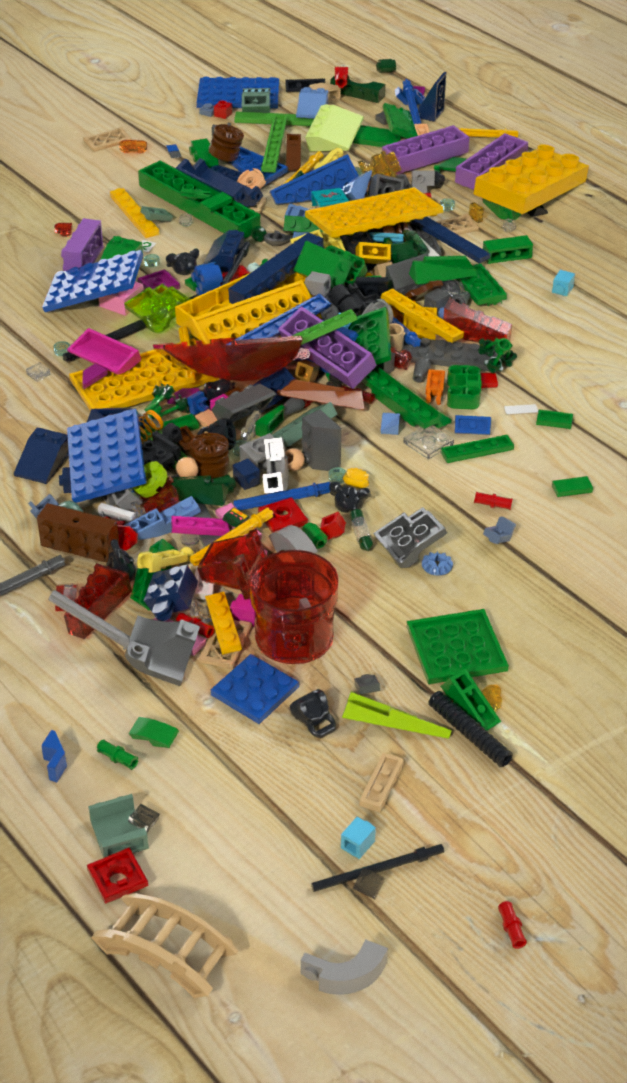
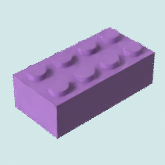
M83 218L81 223L78 224L77 229L72 233V237L61 251V257L64 261L63 271L95 262L104 247L101 220Z

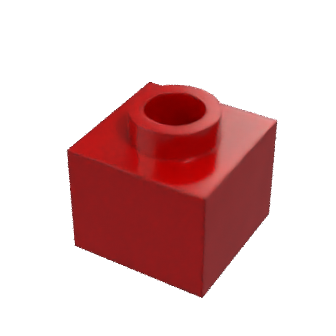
M222 100L214 106V117L227 119L232 114V103Z
M339 511L322 518L320 529L327 536V540L333 537L337 538L344 533L346 522Z

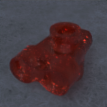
M391 346V352L395 353L394 366L397 369L403 368L407 370L412 359L410 352L407 350L399 352Z

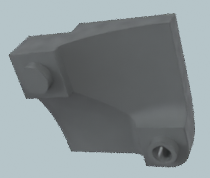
M422 507L409 517L405 512L373 534L400 568H409L419 560L418 555L422 550L445 536L447 531L429 510L426 511Z
M137 616L125 651V657L138 671L180 686L200 626L184 620H180V622H165Z

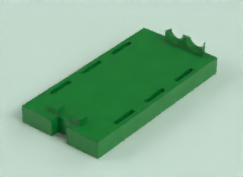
M384 103L382 108L392 134L407 139L418 136L408 110Z
M360 125L353 143L382 147L398 142L402 137L392 134L390 129Z
M481 263L472 265L477 272V276L456 279L464 290L470 293L472 300L477 305L487 304L489 307L490 304L496 305L498 302L502 304V300L507 299V293Z

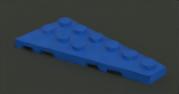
M240 146L238 158L235 161H228L239 172L252 171L254 168L261 171L264 156ZM278 163L276 173L262 172L266 181L265 185L287 173L288 167Z
M347 154L270 190V194L276 205L312 201L311 191L334 188L342 189L344 185L359 175Z

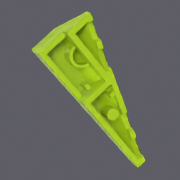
M353 691L350 692L342 718L447 739H449L452 732L450 729L417 718L415 715L380 703L369 697L358 695Z

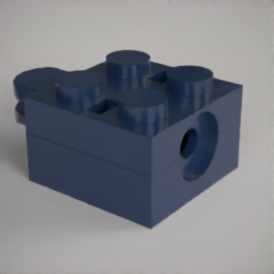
M188 565L153 573L144 602L158 621H166L171 618L172 613L190 608L199 581Z

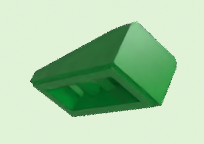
M284 405L278 406L255 422L257 436L262 437L269 433L272 435L285 420Z

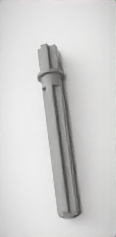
M54 590L48 599L50 602L123 646L124 650L127 648L130 636L58 591Z

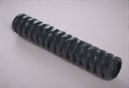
M437 691L430 697L428 705L434 711H437L439 715H442L448 723H451L457 731H460L480 751H483L488 758L497 763L499 767H504L511 761L513 757L512 751L503 746L498 739L489 734L484 727L475 722L470 715L466 714L456 703H453L442 691Z

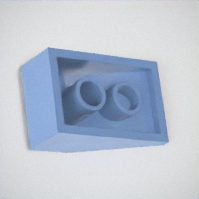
M309 87L301 89L296 117L315 118L321 105L328 104V90L324 88L313 90Z

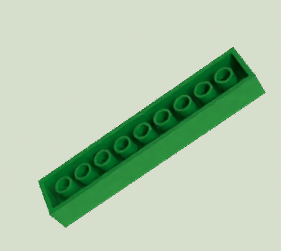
M161 160L138 170L140 187L222 233L228 230H238L244 232L245 239L251 236V231L256 226H261L260 214L235 200L209 213L200 208V202L204 200L181 197L180 192L182 188H198V190L211 191V197L220 192Z

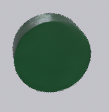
M256 226L251 231L252 238L257 242H262L267 234L266 230L261 226Z

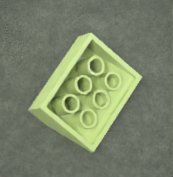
M321 105L305 137L309 152L332 151L335 148H341L343 151L349 150L364 117L335 105Z

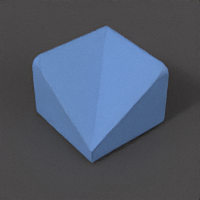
M382 413L381 434L398 435L400 414Z

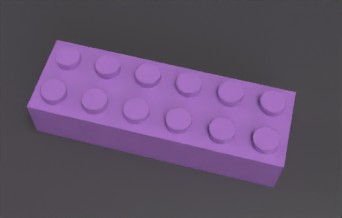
M452 125L382 146V162L396 174H402L406 171L415 170L419 167H425L432 163H438L439 161L468 153L470 137Z
M504 133L456 167L455 183L474 190L476 177L489 172V169L492 167L504 165L506 160L521 157L523 152H528V142Z
M301 306L278 330L282 339H285L321 323L323 320ZM338 330L331 331L294 348L352 389L377 366L372 353Z

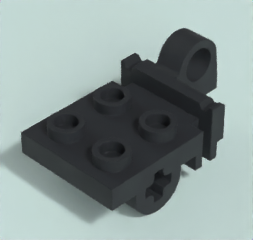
M353 283V285L349 284L347 288L343 284H338L324 297L331 303L330 307L332 305L337 307L339 313L352 309L356 316L362 315L370 303L373 302L375 304L378 302L377 299H381L378 293L364 297L356 283Z
M173 423L167 424L162 434L158 433L157 430L153 432V441L149 439L142 444L144 465L157 461L168 471L169 464L174 466L175 461L178 462L180 460L181 448L176 443L182 440L181 429Z

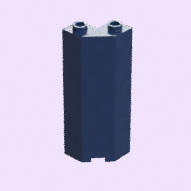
M185 158L176 167L177 170L220 193L224 192L233 197V200L244 206H255L263 197L258 186L251 189L209 169L201 158L193 166Z

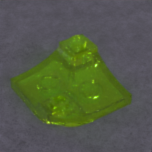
M161 284L155 289L146 288L125 302L124 305L128 311L140 318L149 330L154 333H161L170 327V322L176 317L175 306L191 299L173 286L168 288Z

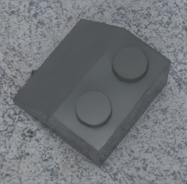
M375 174L370 178L369 194L370 196H376L403 190L404 179Z

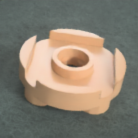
M256 168L252 171L246 170L237 180V182L251 189L255 186L261 189L266 184L264 175Z

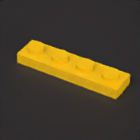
M225 592L205 596L222 655L242 650Z

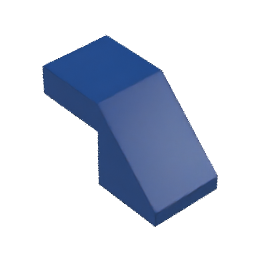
M398 86L395 89L396 97L404 105H408L405 93ZM415 88L413 93L416 105H421L425 96Z
M51 730L41 747L43 759L50 761L47 765L49 780L58 782L67 768V763L56 732Z

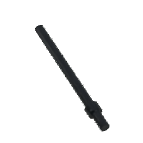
M246 241L240 247L238 256L221 286L231 282L240 263L249 252L250 242Z
M442 844L426 849L425 847L417 848L414 852L313 882L311 887L313 892L415 861L420 863L428 860V857L444 853V847Z

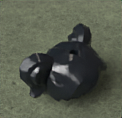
M195 248L190 253L183 252L177 255L170 253L165 258L167 261L166 266L172 267L174 272L179 275H188L197 266L196 259L199 257V250Z
M226 379L206 382L204 390H201L207 398L206 405H210V400L235 389L236 383H231L230 380Z
M331 482L329 484L330 494L335 496V507L343 513L361 509L364 500L371 496L370 489L366 487L360 489L349 485L342 487L338 482Z

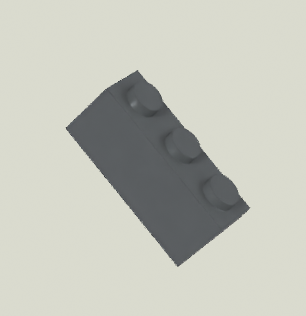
M426 253L386 266L388 290L394 289L405 295L410 290L425 285L416 284L409 275L413 260L423 261L424 256L429 255Z
M252 384L244 388V391L240 393L235 391L226 399L222 397L216 400L211 410L217 420L227 418L235 422L264 409L276 393L262 384L255 386Z
M321 410L302 417L301 443L302 453L305 457L304 463L315 470L341 471L342 428Z

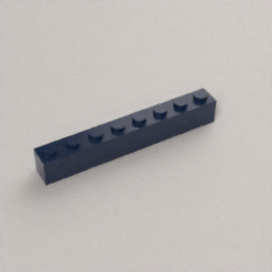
M311 233L305 234L228 288L229 303L234 304L272 290L295 273L293 270L305 241L324 248V239Z

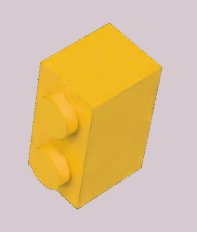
M359 242L356 246L355 255L362 257L365 263L368 264L388 263L391 259V244Z

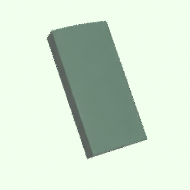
M331 402L314 407L272 434L274 438L283 437L284 447H289L302 438V417L321 410L331 419L337 415V412Z

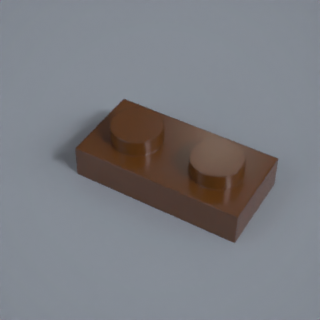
M187 426L180 427L182 440L176 444L187 456L191 455L190 442L195 436Z

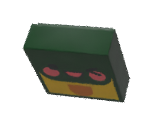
M233 507L224 514L222 520L236 528L247 521L249 516Z

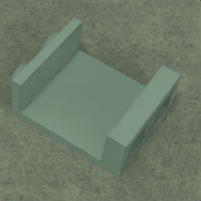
M132 794L88 806L90 822L103 858L129 847L132 853L149 849L147 832L140 825L134 809Z

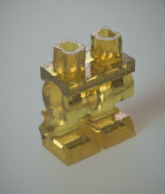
M384 150L381 154L373 155L370 165H366L365 161H357L362 174L371 170V176L381 174L396 178L394 173L401 170L394 151L386 154Z

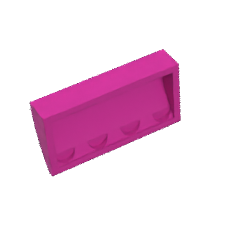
M90 328L67 349L68 352L93 364L96 363L117 375L130 370L142 360L139 350Z

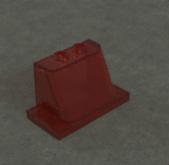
M254 529L249 530L247 535L211 542L197 569L203 582L241 590L244 600L253 597L269 562L258 531Z

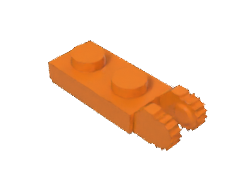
M428 369L425 394L427 402H431L432 395L437 396L436 405L441 404L445 371Z

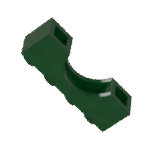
M335 75L330 79V84L336 85ZM348 75L347 85L344 88H340V94L379 103L385 97L386 84L375 81L364 84L355 83L350 80Z

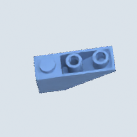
M371 170L359 175L343 186L342 191L349 201L364 198L371 178Z

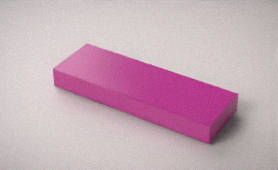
M184 516L171 517L172 533L223 536L229 532V524L222 519Z

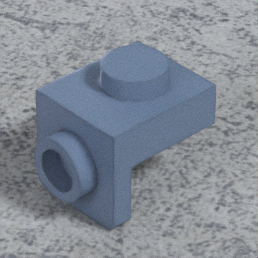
M51 494L46 496L36 506L31 501L28 503L32 508L30 512L36 519L47 503L59 505Z
M501 516L496 526L485 528L483 535L488 537L489 541L494 544L508 542L512 537L516 524Z

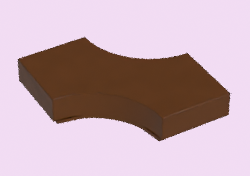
M441 280L430 281L417 289L410 290L404 296L411 300H417L433 290L441 288L443 283Z

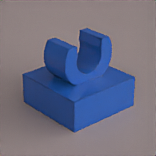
M198 391L187 398L190 414L196 415L201 411L204 412L209 409V406L206 405L207 398L204 392Z

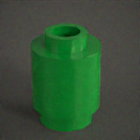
M307 523L302 527L301 530L310 538L316 549L324 547L327 542V536L316 524Z

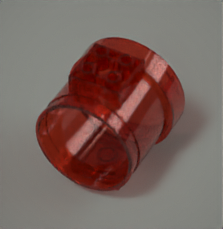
M286 550L266 556L253 567L249 576L250 603L254 609L255 641L259 650L268 658L284 664H304L320 658L331 647L334 638V608L338 601L339 580L336 569L328 560L308 551ZM307 598L311 607L298 609L299 600Z

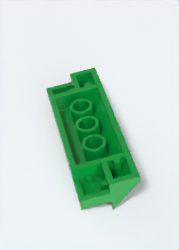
M378 366L361 381L371 389L373 397L394 413L400 414V417L413 427L419 425L426 429L433 425L439 429L452 423V419Z

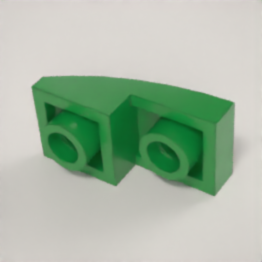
M138 717L129 735L132 739L147 740L152 746L170 748L179 730L157 720Z

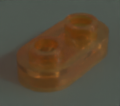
M122 140L119 142V149L124 153H144L147 150V142L144 140Z

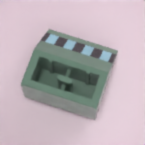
M243 88L242 112L270 113L271 89Z

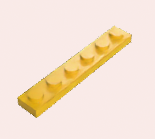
M124 188L110 191V197L145 238L159 235L157 226L145 218V215L140 212L141 208Z
M391 289L381 294V299L446 339V341L453 343L463 338V331L398 291Z

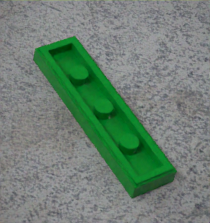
M502 435L442 447L441 454L446 463H452L514 450V444L508 435Z

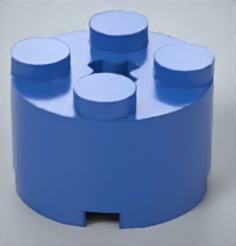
M216 262L197 265L194 268V272L191 273L193 282L197 284L196 294L199 296L220 287V282H223L221 270L218 265H215Z

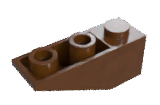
M287 134L286 166L288 171L296 172L301 168V134Z

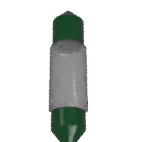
M355 509L350 513L352 527L360 548L369 551L373 546L372 536L362 510Z

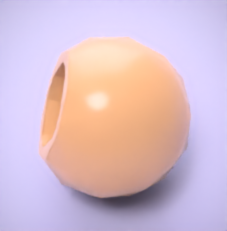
M290 448L285 451L288 459V470L297 471L301 469L305 461L304 454L297 448Z
M183 457L176 464V472L179 477L197 476L198 466L193 458Z

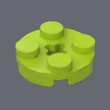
M157 461L144 465L146 484L132 487L136 493L144 498L155 495L157 493L156 489L159 486L163 487L166 482L167 471Z

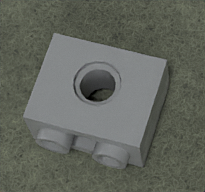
M270 433L239 446L240 460L249 459L260 470V473L267 470L264 440L274 439Z

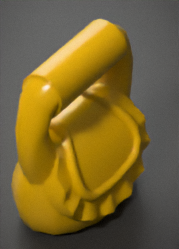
M350 468L343 476V481L347 485L358 488L369 486L368 474L362 469Z

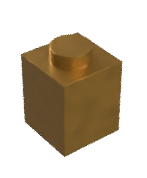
M306 359L298 361L294 378L314 382L316 381L320 366Z

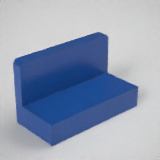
M455 416V434L490 435L491 417Z

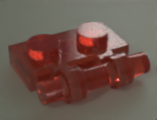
M171 476L167 477L163 487L159 486L156 489L157 493L148 498L141 496L142 501L145 503L143 505L145 514L154 509H157L160 513L179 501L177 489L172 485L174 480Z

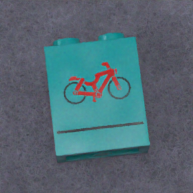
M341 188L311 191L312 207L318 206L320 208L349 201Z

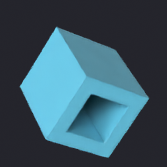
M559 270L553 280L552 293L568 296L574 286L575 273Z
M356 817L341 834V849L360 859L375 842L376 827L370 822Z

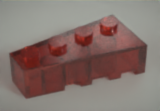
M449 298L444 307L443 320L464 332L462 340L479 343L480 339L494 341L496 338L499 340L506 338L510 341L512 333L511 323L494 316L489 317L483 311H475L468 308L469 305L464 303L461 305L455 302V299Z
M96 563L93 574H89L85 587H81L78 598H75L73 601L104 620L132 592L128 573ZM66 612L64 614L68 634L85 639L94 630V628L70 613Z

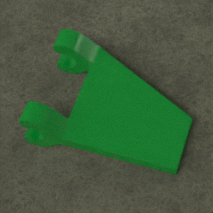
M452 157L439 165H434V171H456V167L467 160V158Z

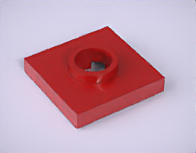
M292 497L258 507V513L267 507L273 511V517L265 522L272 533L289 525L301 527L308 523V519ZM283 511H287V512H288V514H286V515H279V514H283Z
M130 847L87 865V870L105 904L119 899L123 895L131 894L149 886L148 880ZM114 874L126 876V878L116 881L117 884L110 881Z

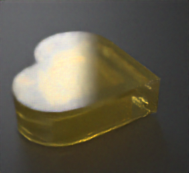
M489 685L481 692L494 710H498L502 706V690L497 685Z

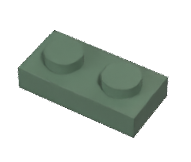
M142 206L140 210L145 215V218L150 221H171L173 217L162 208Z

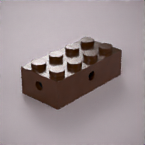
M49 503L45 505L37 516L40 543L43 547L107 563L108 554L113 551L110 544L111 540L116 539L119 543L117 520Z

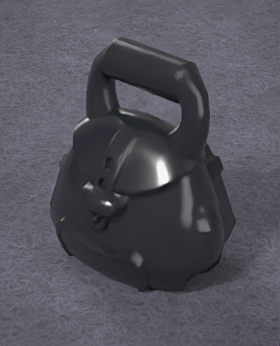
M221 418L209 426L201 428L197 435H200L206 431L223 435L228 440V450L233 449L236 444L235 426L233 421L227 418Z
M113 539L110 542L113 551L108 554L109 558L106 563L107 568L112 573L111 581L118 584L131 582L136 574L134 559L124 549L120 548L116 539Z
M316 689L302 696L290 705L291 714L296 720L304 723L314 737L321 739L335 731L336 722L329 712L327 697L321 689ZM325 720L331 723L318 731L314 728V726L321 724Z

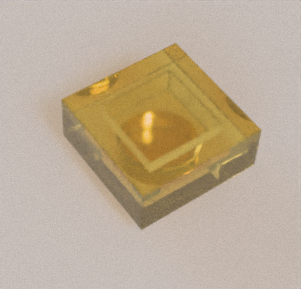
M475 202L470 203L469 215L471 219L477 223L483 222L484 208Z

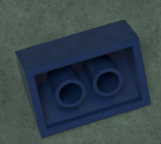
M228 230L214 240L203 264L216 262L215 265H218L222 272H229L238 256L240 247L244 245V232Z

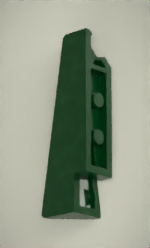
M211 475L168 477L163 487L159 486L156 489L157 493L150 498L183 501L192 496L196 503L223 506L226 501L229 482L211 483Z

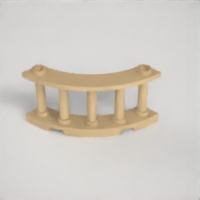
M137 893L123 895L121 899L128 906L111 929L96 930L91 937L94 942L107 955L120 954L128 956L131 952L139 955V960L155 968L161 965L172 973L170 978L181 985L193 998L208 996L213 987L207 982V976L221 957L236 955L239 951L233 945L232 940L222 935L198 916L171 902ZM134 914L142 915L130 931L122 932ZM153 916L168 920L154 940L148 941L138 937ZM179 924L192 933L179 952L172 954L161 946L175 926ZM201 938L214 950L199 972H196L186 964L185 959Z

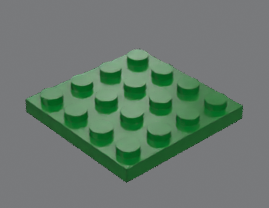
M383 307L357 316L358 320L352 322L348 329L356 331L358 334L355 343L372 353L376 365L390 361L391 346L387 308ZM326 373L329 381L336 379L332 374Z
M485 609L407 621L406 627L428 685L446 682L465 668L471 677L508 671L509 665Z

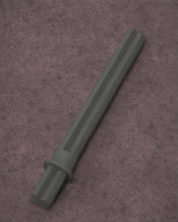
M60 554L50 560H43L41 564L1 582L0 596L45 574L50 575L52 571L66 565L64 558Z

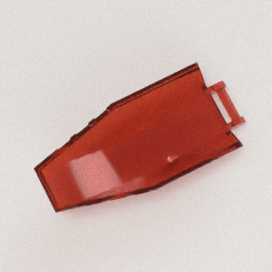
M300 335L235 340L239 337L210 339V344H203L202 340H197L196 345L189 346L187 341L181 342V344H153L154 350L189 372L205 377L234 381L264 378L280 371L297 358L307 359L310 356V351L307 348H300L303 340Z

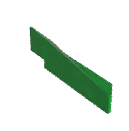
M424 256L423 261L413 260L409 275L419 285L430 281L477 276V272L466 256Z
M162 538L150 546L149 552L157 553L177 549ZM166 566V568L161 569V571L171 569L172 566ZM138 568L130 598L148 611H151L144 602V598L153 573L149 572V568Z

